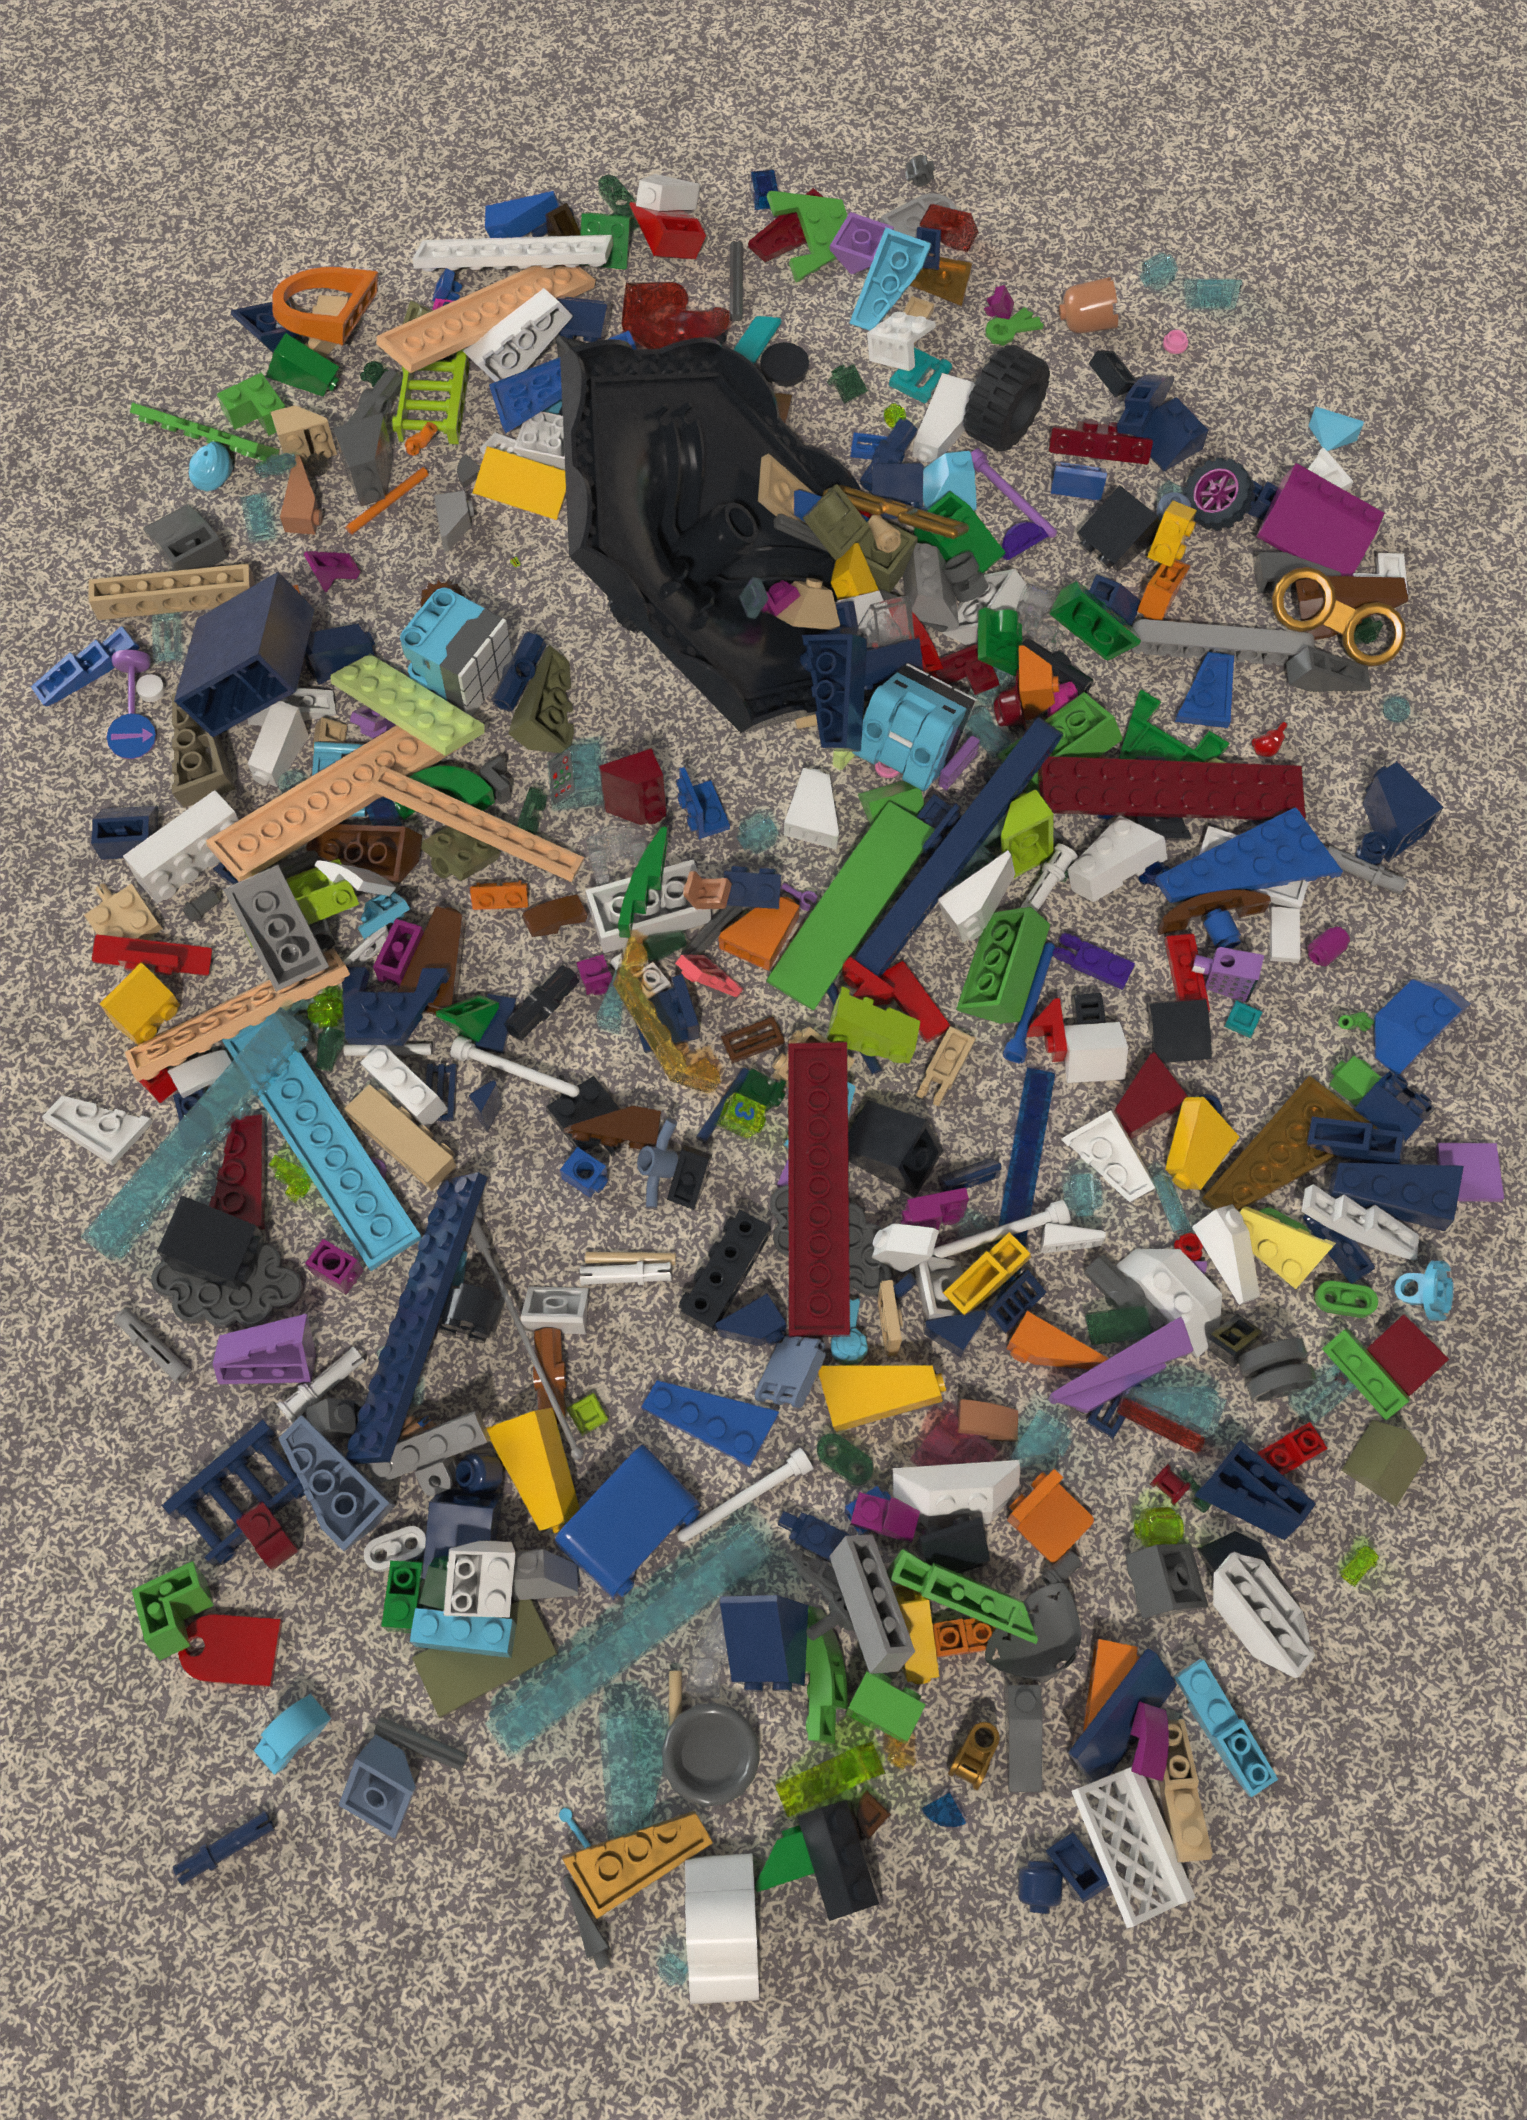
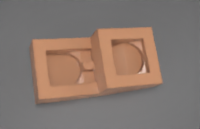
M961 1399L958 1405V1433L986 1435L988 1440L1017 1442L1018 1410L992 1403Z

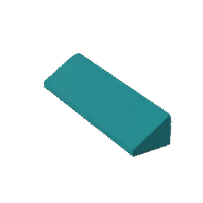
M755 317L733 350L754 364L782 323V320L777 317Z

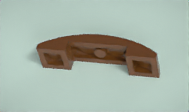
M1222 890L1202 894L1179 904L1162 918L1158 933L1161 935L1185 930L1190 918L1206 915L1216 909L1225 911L1235 908L1239 918L1265 913L1271 898L1263 893L1246 890Z

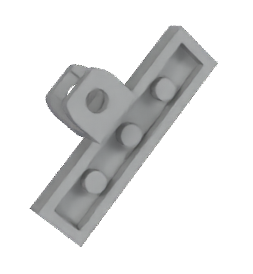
M476 1410L397 1441L390 1462L368 1463L367 1466L376 1485L416 1470L414 1473L422 1490L428 1496H433L449 1490L452 1487V1482L457 1481L456 1468L458 1464L454 1455L487 1443L491 1438L479 1411Z

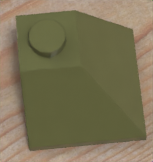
M893 524L891 525L900 532L901 538L900 546L893 552L886 553L877 548L870 527L855 542L859 543L877 587L889 593L903 576L918 541V537Z

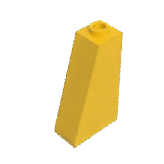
M932 1365L821 1366L818 1371L832 1425L836 1432L943 1402L941 1392L946 1391L942 1374H935Z
M553 1408L535 1410L487 1427L490 1440L539 1531L552 1528L553 1534L558 1533L578 1512L580 1507Z

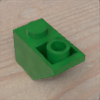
M390 1560L381 1627L386 1631L411 1633L415 1608L423 1609V1604H419L424 1586V1579H422L423 1563Z

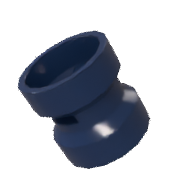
M1369 832L1358 846L1355 857L1378 866L1388 852L1390 842L1380 832Z

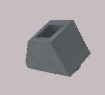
M327 1398L306 1408L307 1420L329 1440L351 1438L359 1421V1411L365 1404V1401Z

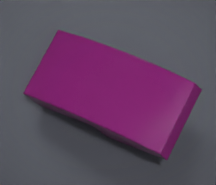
M1139 1702L1130 1734L1140 1738L1131 1772L1163 1782L1169 1747L1167 1712L1164 1709Z

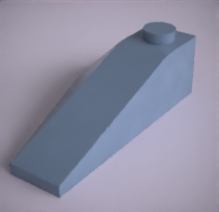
M303 1415L278 1438L294 1472L303 1486L307 1500L312 1505L321 1529L343 1551H346L372 1531L396 1506L362 1470L349 1461L346 1455Z

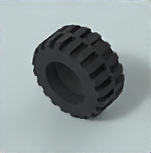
M1008 345L999 349L997 354H994L990 358L989 363L984 366L981 375L974 383L973 390L970 392L969 401L965 407L966 414L963 419L964 428L968 435L1000 452L1010 450L1013 445H1016L1034 422V418L1041 408L1042 401L1045 399L1046 389L1049 386L1048 379L1050 378V371L1046 361L1016 345Z

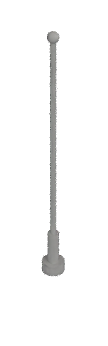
M478 1206L470 1228L471 1235L479 1252H483L568 1439L572 1448L571 1456L576 1460L581 1459L584 1452L575 1442L489 1252L490 1245L479 1223L482 1213Z

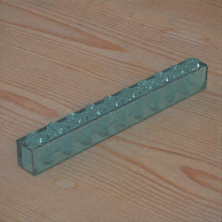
M279 1007L80 1237L109 1260L114 1261L117 1257L122 1259L132 1248L130 1244L132 1239L137 1234L143 1235L152 1224L150 1219L157 1210L162 1212L171 1203L173 1198L170 1195L176 1188L182 1189L193 1176L190 1172L197 1164L202 1166L212 1155L210 1149L217 1141L222 1143L232 1131L230 1128L231 1124L237 1118L242 1120L251 1109L249 1104L256 1095L260 1098L271 1086L269 1080L275 1073L280 1075L290 1064L288 1058L293 1052L297 1051L299 1053L310 1040L307 1038L310 1034L308 1028L283 1008Z
M748 1522L744 1526L738 1523L725 1534L727 1539L719 1545H716L715 1542L708 1545L700 1552L702 1558L693 1565L687 1562L674 1572L676 1578L668 1584L660 1582L648 1592L650 1597L643 1603L639 1604L636 1601L622 1612L624 1617L615 1624L611 1621L606 1623L596 1632L598 1636L588 1645L584 1641L569 1652L571 1658L562 1665L559 1662L552 1664L542 1673L545 1678L535 1685L530 1682L523 1686L516 1693L518 1698L507 1706L505 1703H502L488 1714L491 1719L485 1724L507 1757L511 1759L719 1599L720 1596L724 1595L772 1558V1551L751 1523Z

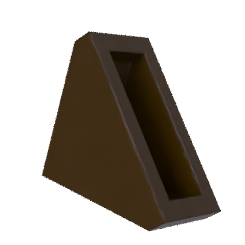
M567 203L545 214L548 237L580 236L581 232Z

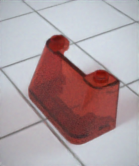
M676 282L626 283L622 312L623 333L630 331L633 341L645 348L660 349L672 343L691 338L707 337L714 339L726 331L729 325L730 311L723 307H715L713 310L688 311L686 309L688 294L684 287Z

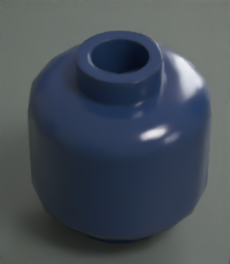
M491 1453L467 1454L461 1459L456 1468V1480L460 1488L469 1494L493 1493L499 1488L503 1479V1466L499 1458Z
M1027 1861V1866L1020 1868L1018 1899L1023 1904L1029 1905V1912L1050 1914V1907H1056L1062 1903L1063 1875L1061 1871L1054 1868L1055 1863Z

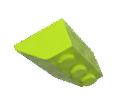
M1036 789L1029 793L1020 794L1011 802L1001 834L1002 854L1006 851L1010 852L1015 871L1014 878L1050 860L1053 856L1054 814Z

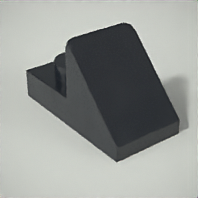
M687 1145L683 1146L667 1200L695 1210L711 1173L708 1171L712 1158L711 1154Z
M1236 1314L1210 1334L1208 1338L1209 1351L1230 1367L1235 1368L1238 1364L1237 1359L1243 1355L1246 1349L1258 1341L1263 1331L1239 1314Z

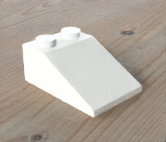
M1009 851L1000 855L938 899L943 918L962 943L968 939L972 941L983 933V929L986 928L1014 878L1015 871Z

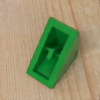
M477 995L436 1011V1017L458 1034L479 1042L499 1009V1002L482 995Z

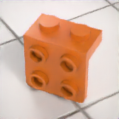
M1055 1469L1048 1475L1042 1472L1031 1483L1034 1490L1027 1497L1021 1494L1009 1506L1013 1512L1007 1519L1050 1563H1056L1094 1523L1093 1516L1059 1484L1064 1477Z

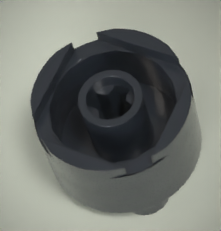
M451 1283L438 1321V1331L455 1336L456 1332L467 1334V1339L476 1343H485L487 1338L494 1337L503 1308L504 1298L500 1296L496 1300L493 1298L495 1292L470 1284L461 1283L459 1289H453V1283Z

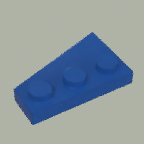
M1207 653L1177 714L1175 722L1221 728L1229 727L1231 722L1234 655Z

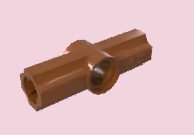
M542 1328L534 1331L535 1354L566 1420L564 1389H567V1381H565V1361H563L561 1330ZM533 1364L534 1388L537 1391L538 1410L553 1408ZM554 1411L557 1424H560L558 1417Z

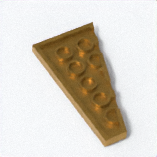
M1309 1075L1203 1196L1201 1201L1213 1211L1231 1204L1234 1205L1237 1211H1241L1245 1206H1250L1337 1157V1155L1307 1145L1312 1117L1363 1123L1371 1122Z

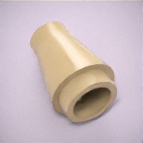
M874 515L869 519L868 525L877 548L886 553L895 551L901 543L900 532L885 521L881 515Z

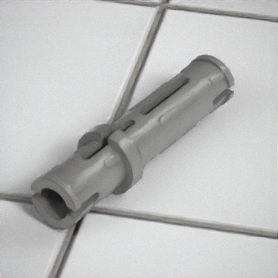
M1329 846V853L1343 871L1371 882L1370 885L1374 887L1378 885L1401 895L1407 883V878L1385 870V867L1382 865L1378 867Z
M124 1308L115 1316L114 1323L119 1325L130 1337V1342L134 1346L142 1348L176 1384L180 1383L190 1373L191 1369L153 1333V1328L149 1324L144 1325L129 1308ZM134 1328H136L148 1340V1342ZM156 1348L170 1361V1364L156 1351Z

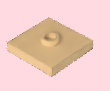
M887 1280L880 1283L877 1303L885 1355L895 1356L898 1355L902 1341L900 1327L903 1326L901 1309L896 1306L893 1281Z

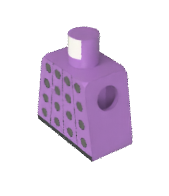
M1218 947L1213 959L1196 955L1192 971L1207 975L1205 983L1207 990L1248 1003L1259 980L1264 955Z

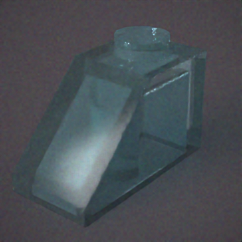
M1039 1409L1008 1461L1019 1460L1020 1468L1052 1462L1057 1454L1063 1457L1072 1442L1067 1438L1072 1429Z

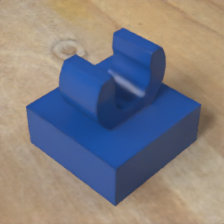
M448 268L444 270L436 283L432 301L435 302V298H447V300L452 301L459 299L460 295L455 292H459L462 285L459 282L453 281L455 272Z

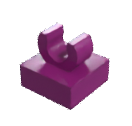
M1005 285L995 288L994 295L987 298L989 307H984V311L989 317L996 315L998 318L1009 320L1014 301Z

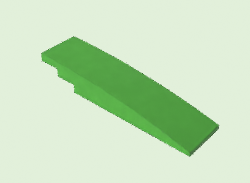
M889 801L813 909L766 982L814 1011L831 984L835 982L842 972L845 961L854 955L902 887L904 880L918 862L923 845L935 829Z

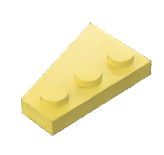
M1245 1206L1240 1211L1243 1221L1249 1229L1253 1254L1295 1289L1336 1244L1330 1240H1322L1310 1235V1232L1301 1228L1296 1229L1281 1223L1279 1219Z

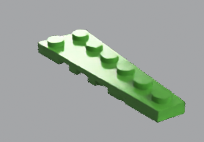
M131 404L130 413L139 415L138 421L154 425V421L162 423L161 428L176 432L177 428L184 430L183 435L197 440H199V436L207 438L206 443H224L230 445L229 450L265 462H267L268 457L273 459L278 457L279 449L143 405Z

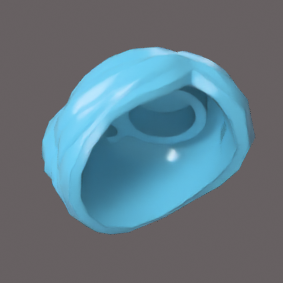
M210 442L207 446L200 448L192 456L189 463L188 473L192 484L197 489L203 491L216 490L231 475L233 470L232 459L226 447L219 442Z

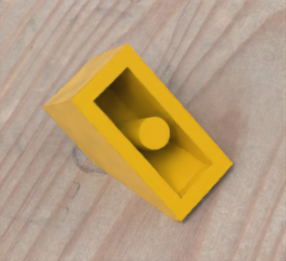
M854 543L841 558L836 560L831 584L838 600L879 591L859 543Z

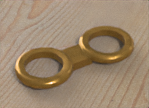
M1310 567L1293 569L1283 575L1275 586L1272 606L1273 612L1281 624L1290 630L1298 632L1311 631L1323 625L1341 634L1343 646L1348 656L1359 664L1369 667L1383 665L1394 659L1403 647L1406 637L1405 623L1398 611L1390 605L1380 602L1367 603L1357 609H1353L1337 601L1333 584L1329 577L1320 570ZM1302 578L1312 579L1318 583L1324 595L1322 609L1315 617L1305 621L1295 620L1288 615L1284 608L1283 599L1290 584ZM1378 613L1390 620L1394 630V637L1386 651L1379 655L1370 656L1357 648L1354 642V631L1356 625L1363 617Z

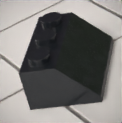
M846 1799L798 1816L829 1921L883 1903L852 1801Z

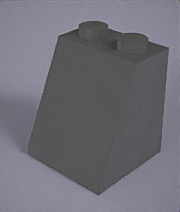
M376 414L334 427L333 431L342 462L360 506L362 507L385 499L393 462V451L383 414Z

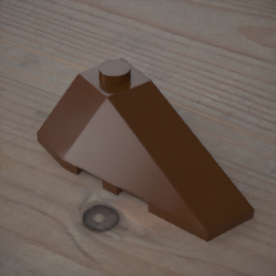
M1327 576L1335 588L1336 600L1353 609L1374 602L1384 603L1396 608L1408 602L1404 577ZM1297 580L1296 593L1300 621H1305L1315 617L1322 609L1324 595L1320 585L1314 580ZM1369 614V615L1363 617V618L1359 621V623H1358L1357 625L1361 624L1363 619H1365V618H1367V617H1369V616H1371V615H1373V614ZM1323 625L1311 631H1304L1312 634L1314 640L1330 638L1339 634Z
M337 824L309 841L306 850H315L318 856L329 861L339 858L342 865L366 869L382 876L389 882L401 883L419 862L422 835L404 826Z

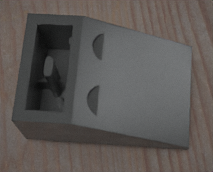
M189 504L143 528L173 571L209 568L227 558L219 537L208 522Z

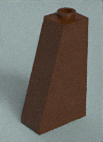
M438 906L435 907L397 992L414 993L422 968H446L450 974L449 980L446 984L442 983L436 991L438 996L434 1002L428 1003L423 1012L435 1016L436 1011L457 1003L465 935V922L463 915L458 910L451 907H446L445 909Z

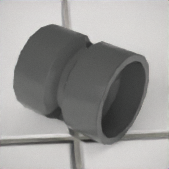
M972 552L961 553L951 558L942 567L948 582L954 583L952 590L959 602L971 601L988 589V583L983 573L978 571L979 564Z

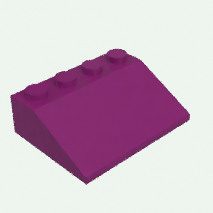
M1295 463L1281 480L1256 537L1282 552L1339 571L1341 576H1353L1374 539L1385 513Z

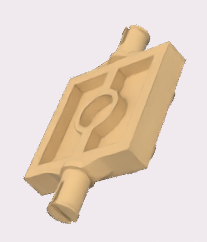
M132 883L113 895L106 884H100L103 891L98 886L95 891L102 899V902L84 914L95 933L99 935L149 940L151 936L163 929Z

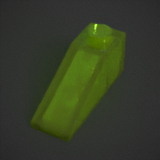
M872 1741L845 1751L776 1784L775 1787L787 1817H791L886 1773Z

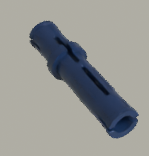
M264 1810L258 1816L210 1845L205 1843L199 1847V1852L173 1865L175 1876L188 1868L190 1869L179 1876L177 1879L179 1883L184 1886L188 1881L208 1869L213 1871L218 1868V1863L230 1857L267 1833L274 1831L275 1827L272 1821L260 1828L258 1827V1825L270 1818L267 1811Z

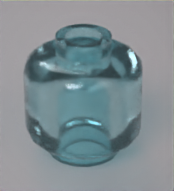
M1160 252L1143 262L1140 279L1145 287L1151 286L1152 289L1159 290L1175 280L1178 267L1172 255Z
M757 813L740 823L739 830L741 834L737 836V839L744 851L750 848L754 854H760L776 844V836L779 835V832L769 815L764 816L761 813Z
M1093 1174L1070 1175V1180L1064 1182V1202L1069 1211H1075L1076 1217L1094 1216L1093 1210L1100 1209L1103 1206L1101 1181L1094 1178Z

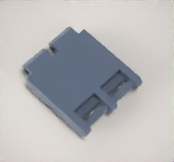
M786 1335L783 1342L776 1345L755 1391V1399L764 1402L766 1399L773 1400V1403L778 1405L790 1403L794 1408H801L810 1393L826 1356L823 1353L825 1343L821 1342L820 1339L805 1337L802 1340V1337H789V1335Z

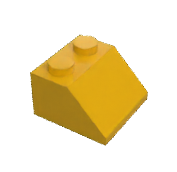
M142 963L99 1003L113 1025L137 1045L152 1039L156 1035L159 1026L165 1020H171L176 1015L177 1008L180 1006L174 994Z

